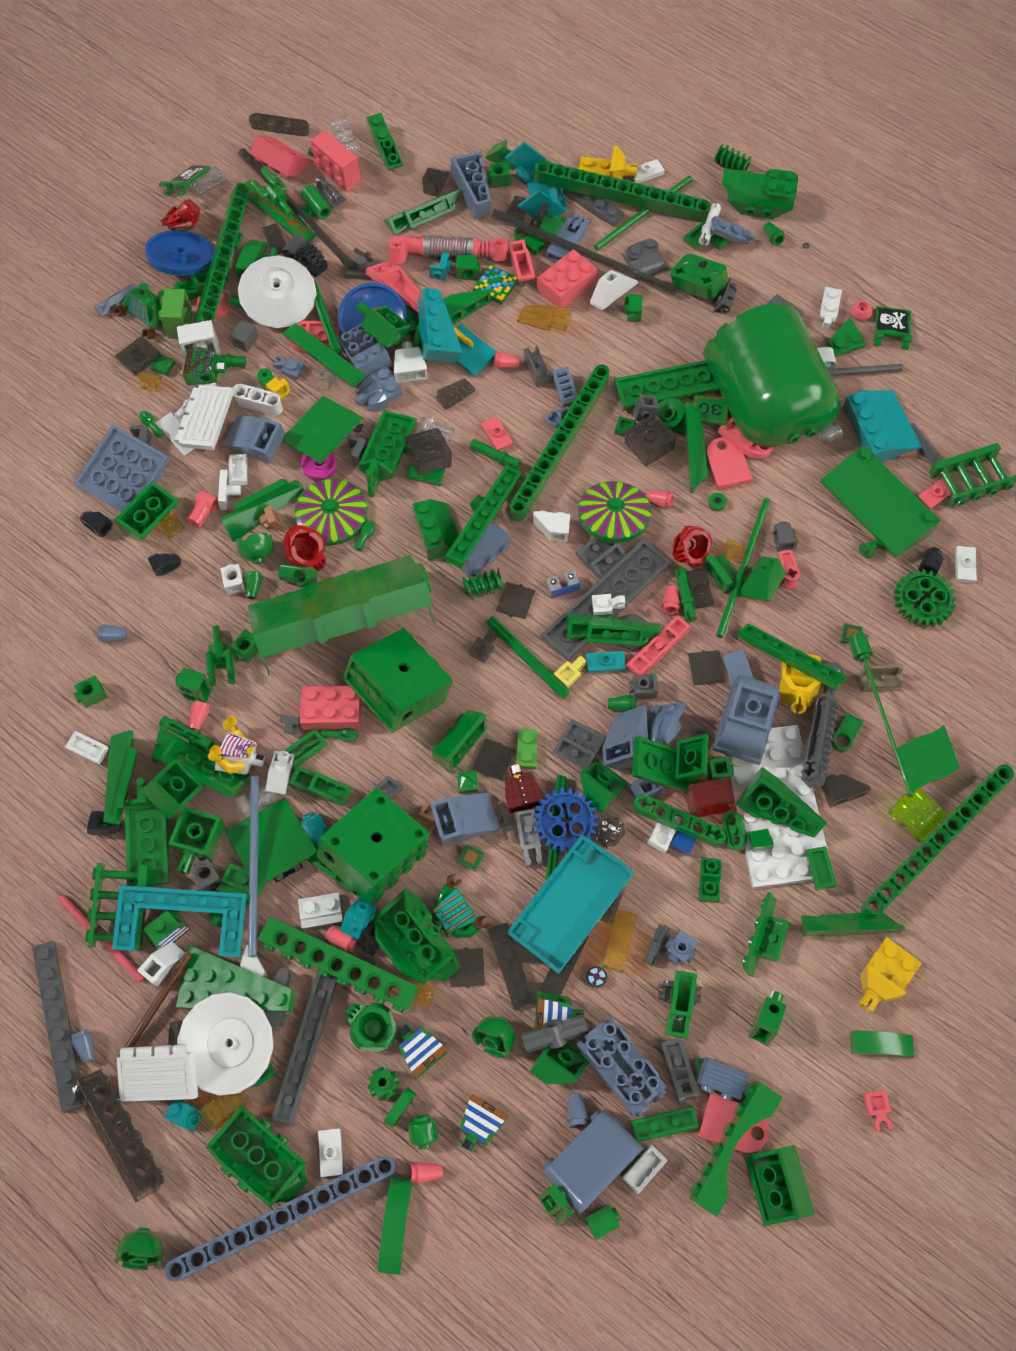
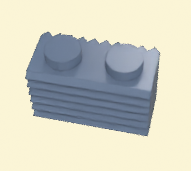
M705 1057L696 1082L702 1084L701 1089L713 1093L714 1090L722 1092L721 1097L734 1101V1098L741 1100L749 1074Z

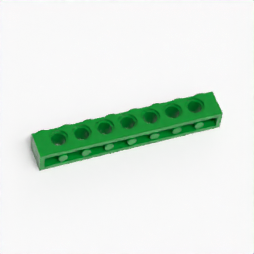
M269 917L258 940L264 943L262 947L272 952L278 949L282 951L281 956L291 961L293 957L299 959L298 964L308 969L311 966L318 968V974L327 978L329 975L336 977L335 982L346 987L349 983L355 986L354 991L364 996L368 992L374 995L373 1000L383 1005L387 1001L393 1004L392 1009L402 1014L404 1010L411 1012L421 990L420 987L272 917ZM287 935V942L284 945H280V938ZM301 944H305V951L298 954V947ZM323 952L324 959L317 963V954ZM342 961V968L339 971H335V963ZM361 970V977L353 980V972ZM375 978H379V987L376 989H372V980ZM393 987H398L399 994L395 998H391L389 995L390 990Z

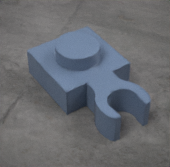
M276 356L279 363L272 362L275 369H281L283 375L295 380L299 378L305 368L304 363L290 357L286 361L281 356Z

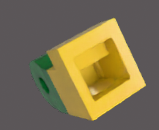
M267 368L258 371L257 378L264 390L278 394L280 400L290 392L289 384L284 378L279 381L272 375L271 370Z

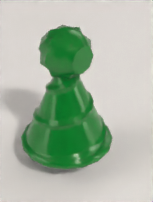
M875 538L874 542L861 543L859 551L863 557L871 559L877 546L881 547L882 544Z

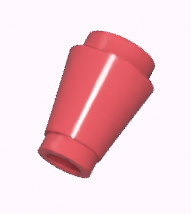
M502 351L495 353L494 366L498 367V369L519 367L520 357Z
M648 490L646 495L649 502L665 509L667 507L671 508L673 504L674 494L670 493V491Z
M675 586L666 587L661 605L664 613L669 615L676 614L680 609L677 588Z
M195 701L194 705H191L189 728L200 731L210 712L209 704Z
M416 1161V1164H411V1183H417L418 1185L443 1178L442 1164Z

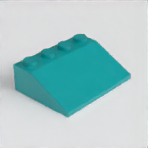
M894 390L861 391L846 396L843 409L861 446H866L881 462L899 457L900 454L922 449Z

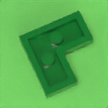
M707 219L684 236V241L695 250L701 246L699 238L702 234V226L706 223ZM713 234L709 243L720 250L731 241Z

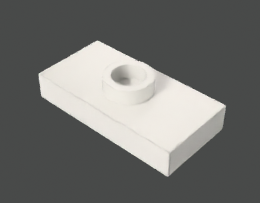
M658 159L639 165L636 178L631 177V179L635 183H642L664 175L665 170Z
M247 454L229 455V485H248Z
M957 546L955 548L956 582L975 583L977 581L975 547Z
M77 731L73 733L65 746L67 750L97 765L101 764L109 751L108 746Z
M664 810L661 812L660 817H665ZM675 816L674 819L679 825L682 818ZM657 822L647 844L665 853L676 830Z
M341 1129L318 1131L320 1176L344 1175Z
M651 1144L624 1174L622 1179L639 1194L668 1160Z

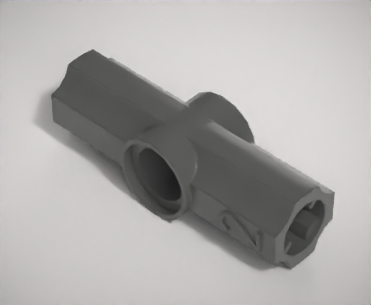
M582 1014L563 1021L559 1019L550 1020L543 1027L522 1033L521 1035L526 1052L530 1053L545 1047L559 1048L565 1045L568 1040L587 1035L589 1032Z

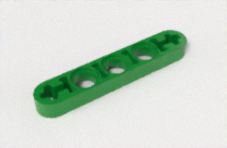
M641 794L632 803L633 810L637 814L710 846L718 847L726 839V833L721 827L648 795ZM641 801L644 802V806H645L644 808L640 807V806H641V803H640ZM656 809H663L665 817L658 816ZM675 816L681 817L684 824L678 825L675 822ZM698 824L701 826L702 833L695 832L693 825ZM714 833L717 834V838H719L718 840H715V839H714V838H715V836L713 835Z

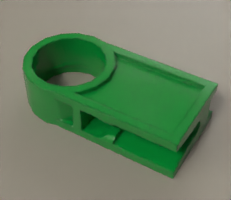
M519 226L515 229V241L525 240L526 248L534 256L546 247L544 245L546 241L537 236L527 226ZM526 233L528 234V236L519 237L518 234Z
M847 712L833 737V741H831L833 749L840 753L848 751L863 720ZM838 736L845 737L849 743L848 747L838 746L835 738Z

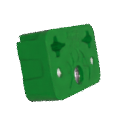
M691 253L684 255L670 271L673 288L707 300L713 299L728 283L726 265Z

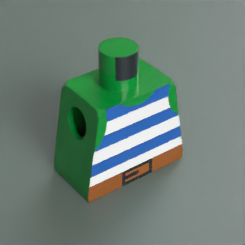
M170 910L165 911L144 928L147 940L156 951L170 942L175 943L191 930L179 913Z
M537 991L535 1029L543 1027L550 1020L559 1019L563 1021L582 1014L584 1016L583 1009H572V1002L569 997Z
M407 1023L398 1030V1033L404 1039V1042L398 1047L416 1079L448 1053V1050L423 1027L414 1032Z
M472 1094L459 1128L467 1134L461 1147L472 1153L478 1141L487 1146L506 1122L508 1115Z

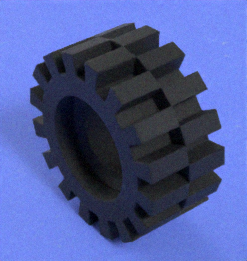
M308 243L297 252L300 263L314 277H318L327 269L328 265L324 255H321V251H318L317 247H314L313 244Z

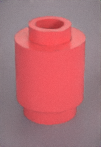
M332 925L325 936V940L328 941L329 945L346 953L348 951L352 952L357 944V940L341 932L340 926Z

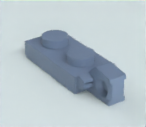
M717 216L711 219L713 234L737 244L740 242L748 244L754 239L753 232L750 230H744L743 227Z
M130 284L94 306L99 316L107 314L110 306L117 307L122 304L121 300L127 296L131 289L137 288V284Z

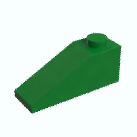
M485 289L457 293L443 298L452 325L491 302V291Z

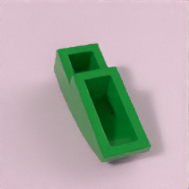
M258 240L247 242L235 267L238 277H241L250 264L261 259V255L265 253L267 242Z
M676 970L668 1008L666 1035L688 1038L690 1019L693 1013L697 973Z
M862 1030L850 1032L852 1055L914 1058L913 1035Z

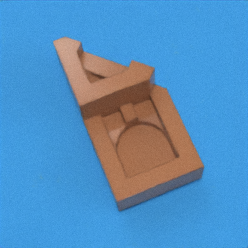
M426 801L418 813L416 822L425 828L431 837L435 830V819L430 802Z

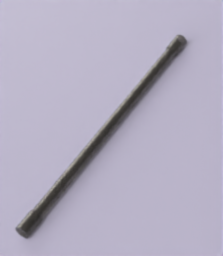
M245 148L240 149L238 152L239 157L269 185V182L261 173L262 167L255 161L254 157ZM284 192L287 195L286 203L292 211L340 259V262L349 271H353L357 264L351 257L345 254L314 220Z
M494 209L491 219L513 226L569 251L574 249L583 257L657 287L661 291L673 296L677 292V285L641 272L511 217L497 209Z

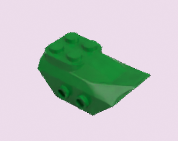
M724 168L722 184L728 193L727 201L741 215L775 219L793 210L797 193L798 175L792 171L770 169L763 173Z
M405 888L374 917L376 941L379 943L382 951L392 960L394 967L402 974L422 984L430 980L445 982L461 968L456 953L440 934L438 927L432 923V915L415 893L409 892Z
M241 1105L205 1148L222 1165L220 1170L227 1177L234 1176L239 1181L236 1185L245 1193L250 1191L270 1207L275 1203H288L292 1201L308 1182L305 1175L307 1162L287 1145L289 1142L287 1138L281 1133L276 1135L270 1130L273 1126L267 1120L262 1118L260 1121L245 1106Z

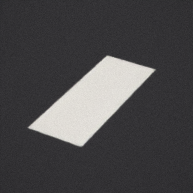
M171 412L155 422L184 456L194 450V448L181 447L174 442L180 422Z

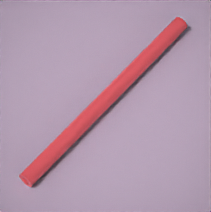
M64 894L60 895L57 900L87 930H90V922H88L87 917ZM99 941L139 983L144 981L145 977L137 971L138 968L120 950L112 949V942Z

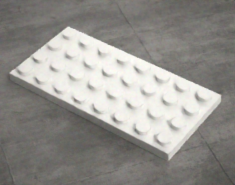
M798 725L771 728L760 765L724 754V758L729 757L730 765H733L734 776L730 780V786L736 812L740 813L743 817L748 838L744 852L752 889L813 881L805 851L823 846L827 848L823 828L813 838L790 830V827L772 824L771 821L764 818L752 817L736 805L750 780L763 767L778 777L819 815L813 787L809 788L801 780V771L805 763V752ZM768 829L774 843L773 848L752 852L748 832Z

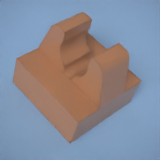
M272 506L264 508L265 514L259 517L261 525H265L266 529L274 527L276 530L283 528L279 512Z

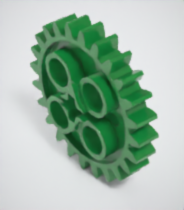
M923 569L921 574H919L915 570L913 575L909 572L896 585L897 588L893 592L896 595L893 600L897 602L894 607H900L898 614L904 613L903 619L909 617L910 624L916 621L917 627L921 623H923L925 628H927L929 623L932 627H935L937 623L941 625L943 621H947L952 615L953 609L956 606L954 602L957 597L952 596L955 590H949L952 584H945L946 578L940 580L939 573L933 576V571L926 574L925 569ZM932 589H936L934 592L930 594L929 598H926L920 604V606H918L916 609L913 608L920 602L921 599H924Z

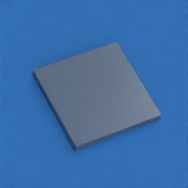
M112 424L74 484L122 512L151 481L157 482L171 458Z

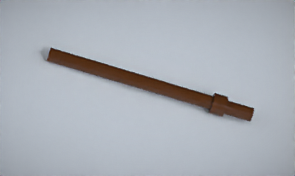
M185 951L178 964L173 966L170 971L171 975L124 1048L136 1045L177 979L183 976L186 971L184 969L193 954Z

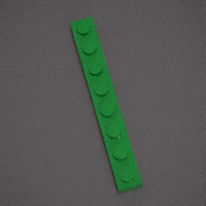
M507 465L504 467L445 555L444 561L460 569L463 567L521 478L522 472Z

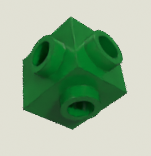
M729 757L709 759L707 764L709 785H715L716 787L726 786L734 776L733 765H730Z
M380 1067L371 1072L373 1076L368 1078L370 1084L367 1086L372 1097L377 1096L379 1100L384 1099V1101L396 1095L395 1092L399 1090L397 1084L400 1083L395 1070L391 1072L389 1068L384 1069ZM386 1079V1085L383 1087L379 1086V1081Z

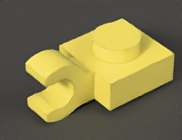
M580 656L573 664L567 661L554 673V676L568 689L581 677L579 671L586 666V660Z

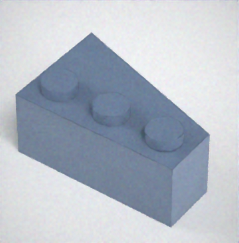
M496 522L491 524L460 570L468 577L480 573L483 567L493 563L500 553H505L509 549L510 536Z

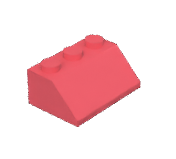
M256 135L250 154L255 156V160L261 163L265 162L268 164V168L280 171L279 174L286 178H289V176L296 177L311 162L310 158L280 140L262 135Z

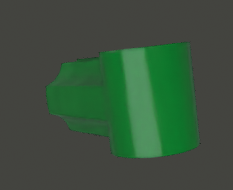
M281 564L278 569V577L282 581L305 585L314 583L317 580V572L313 567Z

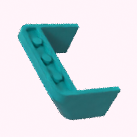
M525 141L505 156V160L516 167L518 178L527 182L530 196L518 205L519 208L535 219L550 216V214L560 215L568 210L562 189L539 184L534 180L535 164L541 160L551 162L548 158Z

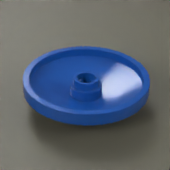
M175 230L165 231L151 237L146 243L145 253L147 261L155 269L170 275L188 276L201 273L210 267L214 248L201 235L189 231Z
M365 283L353 288L345 295L338 310V323L342 334L362 324L365 319L361 313L356 311V306L361 301L370 308L387 305L407 322L406 308L401 297L392 288L380 283Z

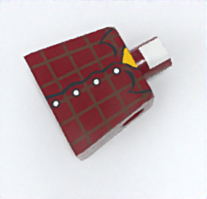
M520 764L511 766L509 768L511 776L505 778L507 814L542 806L539 801L540 799L544 800V796L533 773H523Z

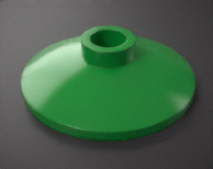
M668 398L658 403L659 410L656 411L652 423L660 430H670L676 427L685 416L684 404L676 398Z

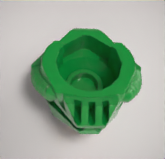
M352 1003L346 1011L351 1026L349 1035L356 1048L379 1052L390 1047L395 1041L396 1023L391 1010L387 1006L380 1003H371L369 1006Z

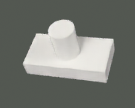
M220 470L218 504L220 510H227L228 496H241V485H229L228 471Z

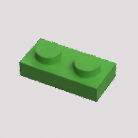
M518 729L517 764H520L522 769H536V729Z

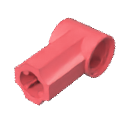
M203 490L200 491L196 497L195 506L186 518L187 521L197 528L201 527L210 512L217 510L219 506L218 497Z

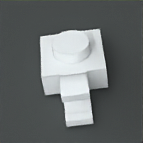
M611 594L592 595L593 615L612 614V609L625 608V596H617L611 599Z

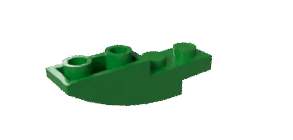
M382 113L366 117L372 133V139L386 168L392 170L403 166L402 159L394 139L389 133Z

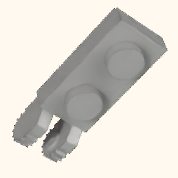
M534 809L515 812L521 852H523L526 867H529L531 864L528 851L536 850L538 865L543 864L541 841H539L540 836L535 834L538 826H533V823L537 821L533 818L535 814Z

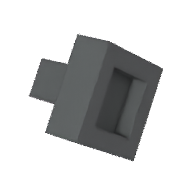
M280 715L279 722L285 723L284 733L295 734L296 725H300V717Z

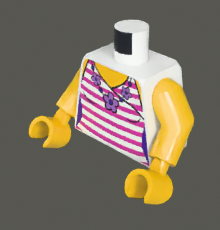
M230 715L223 722L222 727L227 731L230 730L231 733H227L221 747L213 745L209 749V760H216L215 770L227 772L228 774H247L251 765L263 767L265 756L256 754V742L249 740L239 728L235 727L237 720L234 716Z

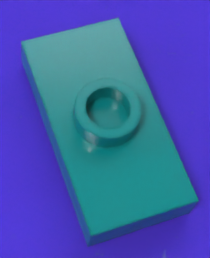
M624 651L586 653L587 673L626 670Z

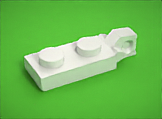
M825 287L819 314V318L824 320L822 329L829 330L831 321L835 322L837 319L842 293L841 289Z

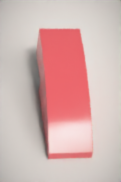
M525 240L508 242L509 257L518 281L536 279Z

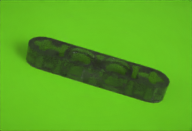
M253 113L249 116L250 126L255 130L295 136H307L310 132L309 123L306 120L262 113ZM270 122H275L274 125H268ZM285 124H290V125H291L290 127H287V128L283 127Z

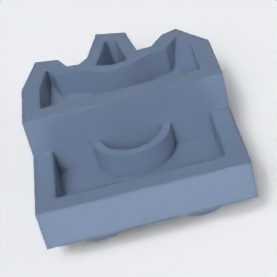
M387 366L370 373L355 389V393L360 394L355 399V403L359 406L368 404L367 411L370 412L382 410L388 407L387 402L403 396V391Z
M683 702L656 705L651 708L647 717L649 740L661 744L665 741L668 744L677 736L682 728L678 720L686 708Z

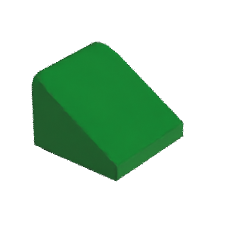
M768 829L748 832L752 852L773 848L774 843Z

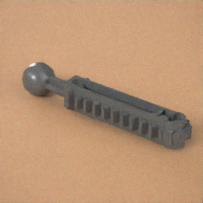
M829 662L826 664L845 674L843 667L838 663ZM824 685L823 694H818L817 699L812 702L815 705V709L812 710L814 715L810 723L809 742L806 744L808 747L805 750L804 768L801 771V780L809 788H819L825 783L826 769H828L827 764L830 762L829 755H831L832 736L835 734L833 730L836 727V714H838L837 710L841 708L834 699L835 690L827 685Z

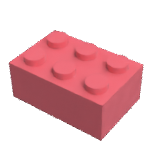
M325 130L311 140L314 164L318 169L325 172L328 178H332L345 191H348L361 181L358 157Z
M573 249L537 277V291L559 310H562L596 282L597 268Z
M303 686L301 688L300 725L303 731H312L315 728L317 731H322L323 729L338 731L344 728L361 730L362 699L350 686Z

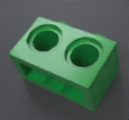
M183 667L181 673H178L176 676L175 684L185 699L193 702L207 703L213 688L205 674Z

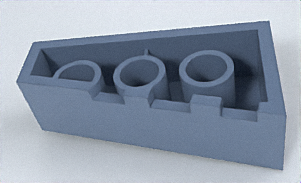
M482 152L452 157L450 174L458 189H461V195L473 218L478 219L489 216L491 198L484 171V162L482 161Z

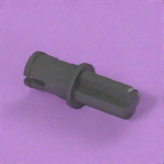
M663 924L658 925L652 941H649L650 946L643 962L656 966L661 950L665 948L663 944L668 935L669 927Z

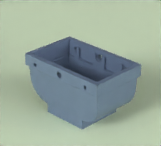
M738 675L737 678H734L712 751L760 765L780 698V687L743 675Z

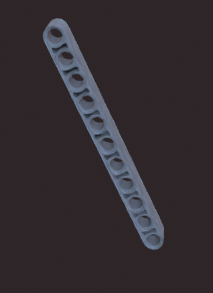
M381 1156L172 1259L165 1267V1275L170 1281L184 1280L391 1177L396 1171V1162L389 1156ZM385 1160H389L391 1163V1169L388 1173H382L380 1170V1164ZM368 1170L371 1174V1179L364 1184L360 1181V1174ZM347 1180L350 1183V1190L343 1194L339 1186L342 1181ZM326 1190L330 1198L327 1203L322 1204L319 1200V1195L322 1191ZM305 1200L309 1204V1210L305 1214H301L298 1207ZM281 1211H285L288 1214V1220L285 1224H280L278 1221V1215ZM261 1221L267 1224V1231L263 1235L257 1231V1226ZM242 1231L246 1235V1241L244 1244L239 1245L236 1237ZM219 1242H222L225 1246V1251L221 1256L215 1251L216 1245ZM198 1252L204 1258L200 1266H197L194 1262L195 1255ZM177 1263L182 1266V1273L178 1277L173 1273V1267Z

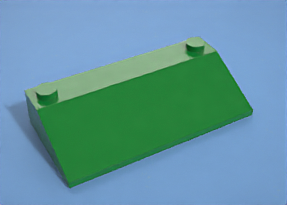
M866 446L849 455L820 481L895 558L931 535L941 522Z

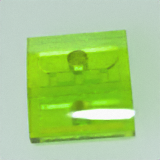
M921 789L916 790L913 797H908L906 795L907 791L888 813L900 827H905L917 842H922L947 814Z

